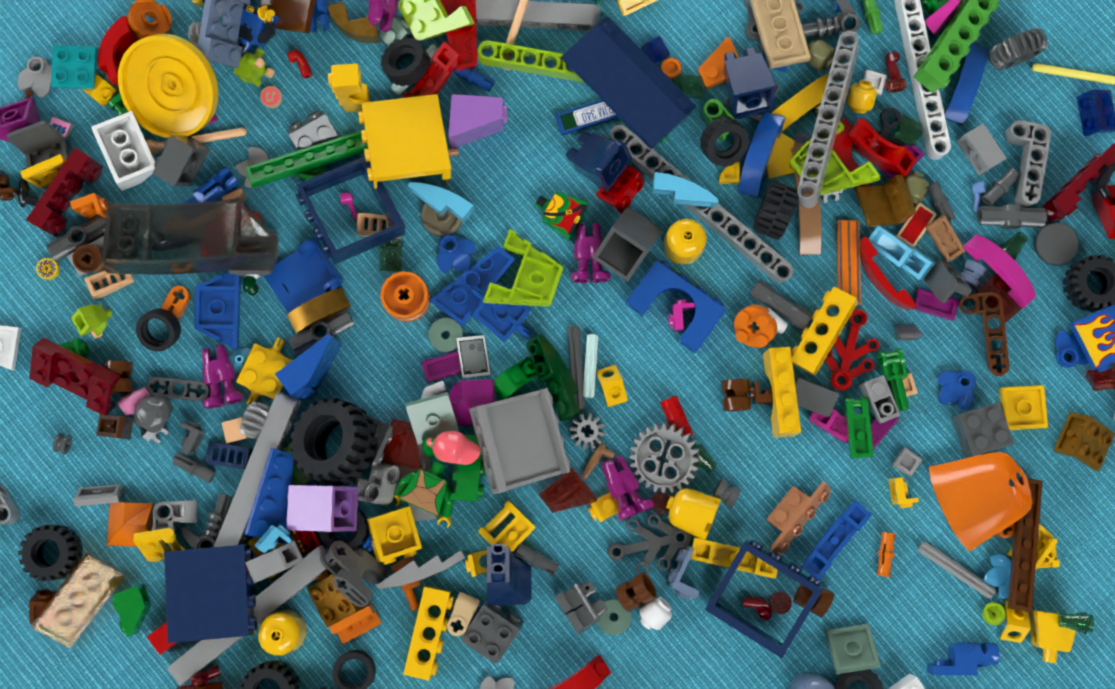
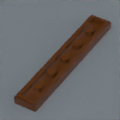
M1020 477L1018 481L1021 485H1024L1023 478ZM1027 478L1033 504L1029 512L1015 522L1008 609L1032 612L1043 480Z

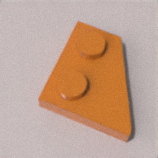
M727 37L698 68V73L706 90L726 82L724 77V55L726 53L733 52L739 58L730 37Z

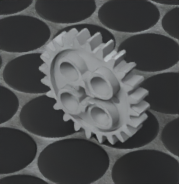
M665 422L661 428L656 423L654 424V430L648 426L646 428L647 433L644 431L639 433L641 439L636 437L633 440L637 445H633L630 448L635 452L629 456V458L635 460L630 467H637L634 474L641 475L639 482L647 481L646 488L654 485V492L661 487L663 494L668 488L673 493L676 486L681 490L684 488L683 483L686 485L690 483L688 477L694 478L696 476L692 470L699 469V466L694 464V462H698L701 459L695 456L699 449L692 447L696 440H688L691 433L683 435V427L677 431L676 424L668 428V424ZM654 439L661 442V449H656L653 446ZM671 440L670 447L666 454V458L668 460L663 465L662 476H659V470L664 460L662 455L666 452L667 441ZM674 446H679L682 449L683 454L681 456L674 453ZM647 461H654L656 469H650ZM668 467H674L677 471V475H670L668 473Z

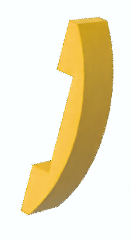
M828 73L802 89L771 113L786 118L781 133L822 102L829 76Z
M694 537L692 545L694 551L690 559L729 568L740 548ZM748 551L737 568L740 571L776 579L777 569Z

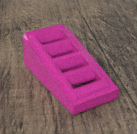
M949 0L925 20V24L935 36L962 0Z

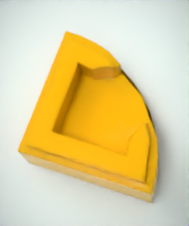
M740 162L727 166L722 171L718 184H740Z

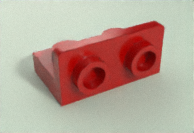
M627 166L608 192L600 188L596 196L622 214L630 206L636 194L642 190L645 180L638 170Z

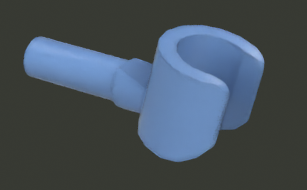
M983 181L976 182L972 186L975 197L973 211L978 212L980 193L987 192L986 183Z

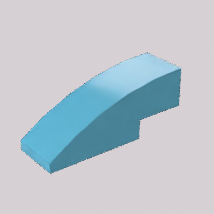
M654 173L652 194L672 195L673 204L715 208L718 204L717 197L696 183L670 174Z
M410 182L407 185L413 194L441 216L448 210L464 223L475 210L473 204L449 190L425 183Z
M877 226L869 237V241L878 252L897 266L908 271L918 280H923L936 263L882 226Z

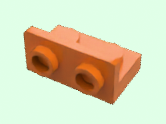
M96 193L70 201L72 210L87 219H93L100 215L109 222L115 221L113 215L116 212L112 203Z
M370 604L331 625L329 628L333 635L338 634L341 642L344 644L380 625L382 621L373 604Z

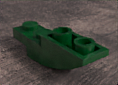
M542 334L537 335L526 343L528 352L540 383L547 382L560 421H567L580 413L574 394L578 393L579 390L568 367L556 349Z

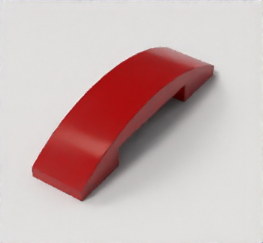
M444 41L433 55L432 59L434 61L428 68V72L419 80L412 91L406 92L402 98L438 94L454 71L461 55Z
M866 236L860 240V260L864 271L875 288L887 300L908 311L917 306L904 288L898 292L895 291L872 259L878 254L877 250Z

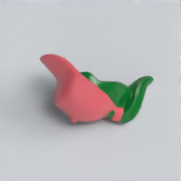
M445 431L436 438L427 437L422 443L423 451L428 458L432 459L435 456L439 462H447L449 464H471L476 461L481 452L477 444L468 440L464 434L457 431Z

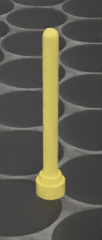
M1039 63L1032 65V70L1035 72L1115 85V76Z

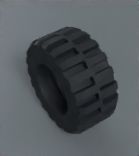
M332 397L320 399L318 403L314 402L308 406L309 409L304 410L300 414V420H296L294 424L296 427L295 431L291 433L293 442L290 444V450L294 452L292 459L297 464V469L310 479L330 485L348 484L355 480L354 477H360L364 473L362 470L364 468L367 469L371 464L369 461L376 452L374 445H377V438L374 434H377L375 425H372L373 419L357 405ZM341 424L343 431L341 445L337 452L327 459L325 454L327 437L336 426Z

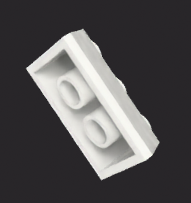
M132 111L91 127L113 178L121 191L141 184L153 174L155 161Z

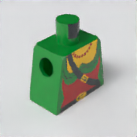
M556 192L552 200L540 195L535 204L536 207L545 211L542 216V222L568 242L589 205L586 201L560 192Z

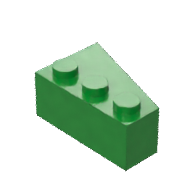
M464 435L468 440L479 446L476 435ZM481 452L476 461L471 464L462 465L455 463L452 478L453 493H451L450 500L479 502V497H484V484H481V475L485 476L486 470L482 462Z

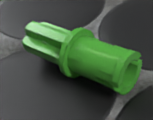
M862 0L865 10L864 17L867 18L871 34L877 35L883 32L879 16L881 11L877 9L875 0Z

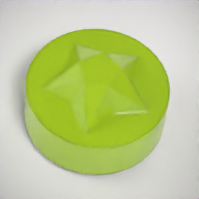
M991 602L985 605L982 617L987 624L997 626L1004 621L1006 611L1001 604Z

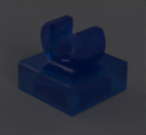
M660 36L641 46V50L655 64L670 56V52Z

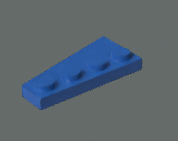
M498 246L429 301L464 327L480 302V299L471 293L472 289L477 285L486 293L490 282L497 284L514 263L515 258Z
M270 448L244 534L261 538L271 524L276 528L281 525L287 530V495L289 485H292L293 474L292 453ZM280 537L276 539L279 543H287Z

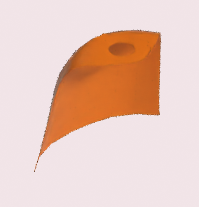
M1003 452L986 453L929 466L931 483L940 507L953 532L968 551L973 550L1020 520L1032 507L1033 503L1027 477L1009 454ZM1017 472L1022 476L1024 485L1019 483L1016 476ZM1010 479H1012L1014 486L1009 485Z

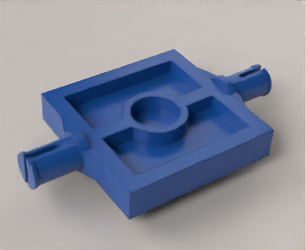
M500 282L497 283V285H500V286H502V287H505V286H504L503 284H501ZM477 285L472 289L471 293L477 296L480 302L471 316L501 341L505 342L516 331L521 333L526 339L531 335L532 331L523 325L525 317L532 310L529 306L484 303L483 300L486 293Z

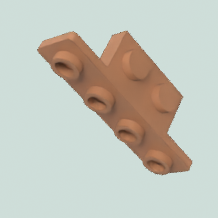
M823 481L811 497H808L794 486L789 490L766 519L782 532L770 547L771 551L781 555L788 550L790 542L794 537L800 535L804 524L815 516L820 504L826 502L829 498L831 489L827 483Z

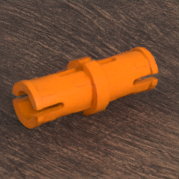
M881 532L880 551H877L879 561L876 575L891 577L892 558H895L893 548L896 534Z

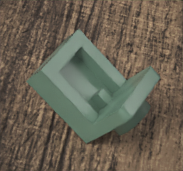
M394 17L391 29L388 32L382 31L379 34L388 46L398 39L401 40L409 35H413L404 17Z

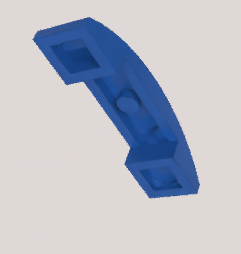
M975 43L970 44L969 48L971 49L962 60V68L944 113L945 120L959 125L964 124L969 114L989 53V48Z
M767 112L764 113L747 152L739 184V193L759 198L765 181L764 174L776 138L780 137L785 117Z
M854 500L816 543L801 567L810 575L820 580L832 565L831 562L852 536L857 531H860L873 514L857 500Z

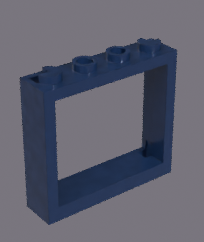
M365 157L297 184L298 194L295 195L300 206L304 205L306 219L309 224L313 222L315 229H313L318 241L322 240L325 245L323 251L327 259H332L334 265L405 235V224L382 181L377 182V188L375 189L373 181H369L367 168H371L370 162H366ZM363 174L391 227L336 250L309 196Z
M746 540L705 610L780 658H783L824 586L821 585L822 582L816 579L815 576L810 575L808 577L801 573L802 569L793 563L788 565L781 561L782 557L773 551L768 553L763 550V545L759 542ZM747 551L813 591L783 643L718 603Z

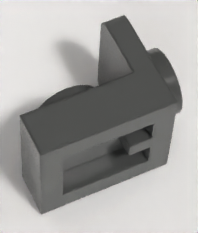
M191 420L188 423L181 422L179 426L189 430L190 433L184 436L180 451L188 455H195L206 432L201 430V425Z

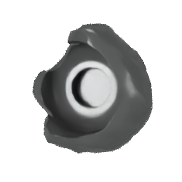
M156 395L146 397L136 406L133 418L136 426H142L151 433L159 432L166 424L173 406L166 397Z

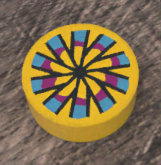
M44 258L37 263L36 272L39 277L45 280H53L59 275L60 266L55 260Z

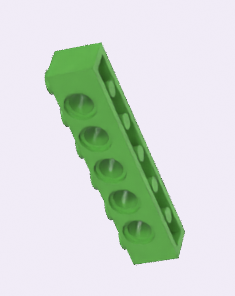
M963 0L913 77L932 93L939 88L944 89L951 81L950 75L960 67L959 61L961 58H964L971 49L969 48L970 44L975 42L980 36L979 30L989 22L990 18L988 16L999 6V0Z

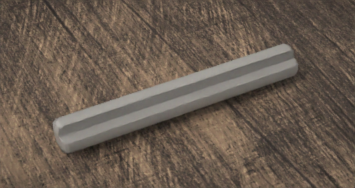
M927 542L920 544L918 552L985 597L992 598L996 593L994 587Z

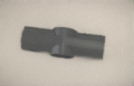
M1016 204L1004 205L1002 207L981 206L977 213L979 225L1002 226L1004 229L1044 227L1047 220L1045 208H1022L1021 205Z
M98 215L81 226L71 227L67 234L47 244V250L53 259L58 262L73 253L79 246L88 245L113 231V225ZM83 233V239L77 242V236Z
M344 309L323 321L315 322L312 327L288 340L298 356L324 338L317 336L319 328L326 327V335L330 334L334 337L355 326L347 309Z

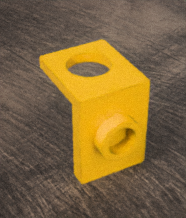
M616 365L596 371L608 407L628 401L623 379ZM607 372L614 373L610 377H603V375Z
M487 550L468 554L465 565L467 573L471 572L472 577L487 573V568H483L479 563L480 558L483 555H487Z
M1006 600L1004 605L1007 625L1001 633L1000 639L1022 643L1031 629L1029 612L1008 609V600ZM1012 631H1017L1021 633L1018 636L1008 635V633Z

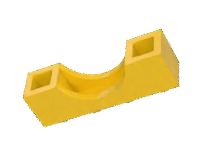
M358 63L331 65L332 73H328L329 86L332 87L333 93H335L336 100H339V105L343 106L345 112L362 111L361 103L370 102V92L367 84H362L361 70Z
M790 347L769 348L763 353L765 375L770 380L773 394L771 414L773 438L794 437L801 433L791 349Z

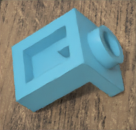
M271 524L266 533L262 535L254 546L265 554L267 550L270 552L277 545L278 541L276 539L278 537L290 544L292 541L288 537L290 532L281 525L276 528Z

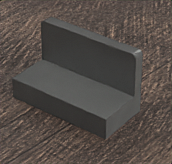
M941 260L935 263L923 279L941 303H945L954 291L968 296L972 291L958 271Z
M796 376L795 387L798 406L830 417L839 393Z

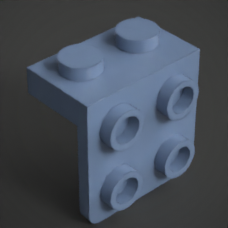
M686 546L685 549L681 548L676 557L678 564L675 569L671 568L666 580L669 581L667 586L676 589V595L689 601L691 597L697 599L700 591L680 582L694 551V548Z

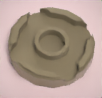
M424 203L421 210V218L425 229L431 234L438 237L448 234L452 235L461 227L462 221L447 210L441 216Z

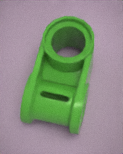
M716 99L707 101L701 111V116L707 124H711L713 120L720 119V117L735 119L721 102ZM713 107L716 109L717 114H709L707 108ZM729 133L722 134L718 139L724 141Z

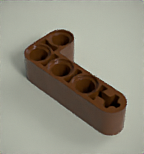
M995 292L963 295L958 301L959 309L966 314L981 313L986 361L989 371L996 376L1005 375L1009 370V358L1002 298ZM995 296L997 299L996 305L991 308L987 307L985 304L986 298ZM967 298H972L975 302L971 310L963 308V302ZM992 317H997L999 319L998 327L994 329L989 328L988 320ZM993 339H1000L1002 342L1001 347L997 350L990 348V342ZM991 354L998 355L999 362L1004 364V366L1000 367L999 371L992 367L996 364V357H991Z

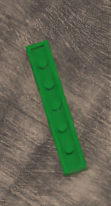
M361 131L245 167L251 187L255 188L364 153V149H368L367 143L362 142Z

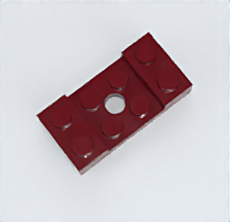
M1114 143L1102 154L1097 153L1041 207L1045 208L1049 222L1055 219L1060 221L1078 208L1076 204L1081 200L1078 194L1087 187L1085 184L1090 180L1092 181L1100 177L1115 162Z
M74 148L26 220L41 230L57 237L58 234L64 231L68 219L61 216L62 213L69 209L70 201L75 194L81 191L84 180L92 184L100 177L103 166L90 156Z
M42 338L32 348L29 379L47 388L55 384L87 400V408L103 416H106L115 407V403L111 402L110 399L112 390L119 381L120 375L46 338Z

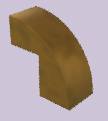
M344 2L327 6L335 25L345 36L361 43L381 42L377 26H372L369 23L368 17L349 21Z
M338 288L307 301L289 312L287 317L297 334L312 327L315 322L323 321L344 309L350 308L351 305L343 289Z

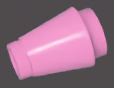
M143 387L120 397L121 400L117 404L126 416L134 415L138 403L151 395Z

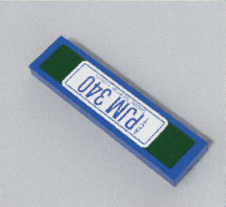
M603 100L555 114L561 136L618 118Z

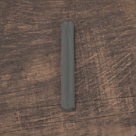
M569 326L567 331L570 373L579 390L578 393L574 394L579 410H584L585 399L583 396L584 383L580 327Z

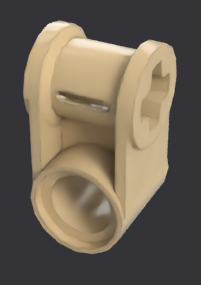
M463 592L459 593L447 625L451 635L461 636L465 633L471 618L473 619L480 602L479 599ZM457 620H461V625L464 627L463 630L454 631V626L451 625L452 622L456 623Z

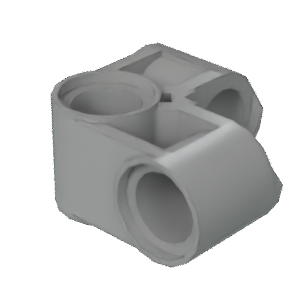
M380 462L376 467L372 466L369 480L361 477L356 478L354 487H358V500L383 506L389 505L393 500L394 491L400 478V469L397 466Z
M198 500L160 502L156 504L153 509L152 530L171 528L176 535L177 523L197 522ZM165 505L170 509V514L166 518L161 514V509Z

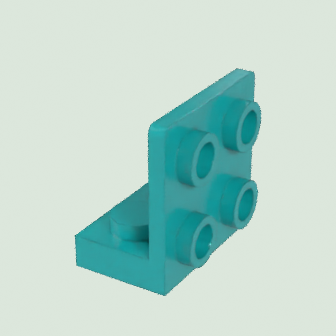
M53 45L51 87L93 90L95 88L96 62H98L99 49L91 46Z

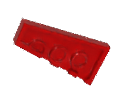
M440 0L448 16L459 7L466 6L474 21V24L471 26L446 32L449 45L461 55L456 65V71L477 67L476 0Z

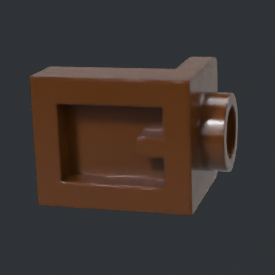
M0 169V200L11 201L14 197H19V191L15 188H7L10 186L9 176Z
M754 381L752 387H750V392H748L753 404H773L772 390H762V394H760L759 381Z
M44 589L38 590L29 601V624L52 627L55 623V602L59 598V592Z

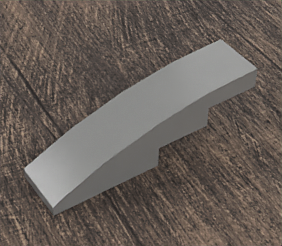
M461 550L444 562H441L439 557L435 556L419 568L413 560L376 586L378 589H385L426 579L465 559V556Z

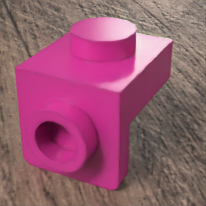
M678 300L676 304L672 305V314L668 315L669 327H673V332H682L684 330L682 311L693 310L695 303H689V300Z

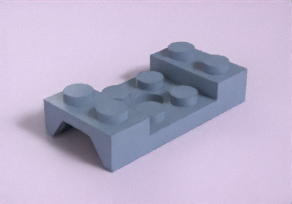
M205 0L197 48L208 61L220 63L226 67L239 68L242 47L237 46L243 5H250L251 0ZM221 15L223 16V24L220 23Z

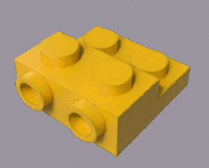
M410 506L367 519L372 536L371 543L377 562H383L384 565L396 561L395 557L404 555V558L411 557L417 554L416 550L422 549Z

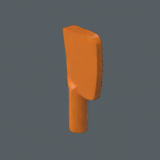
M407 557L391 566L392 571L396 573L411 563L413 558ZM421 580L401 586L411 611L419 609V604L412 588L419 586Z

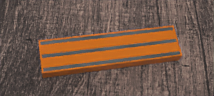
M838 220V289L856 297L858 300L857 305H861L859 221Z

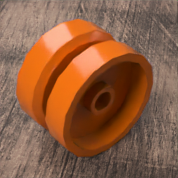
M402 271L394 273L385 280L381 287L380 298L382 305L391 317L398 321L412 322L418 320L425 315L429 308V290L423 280L412 272ZM408 294V300L402 299L404 295Z

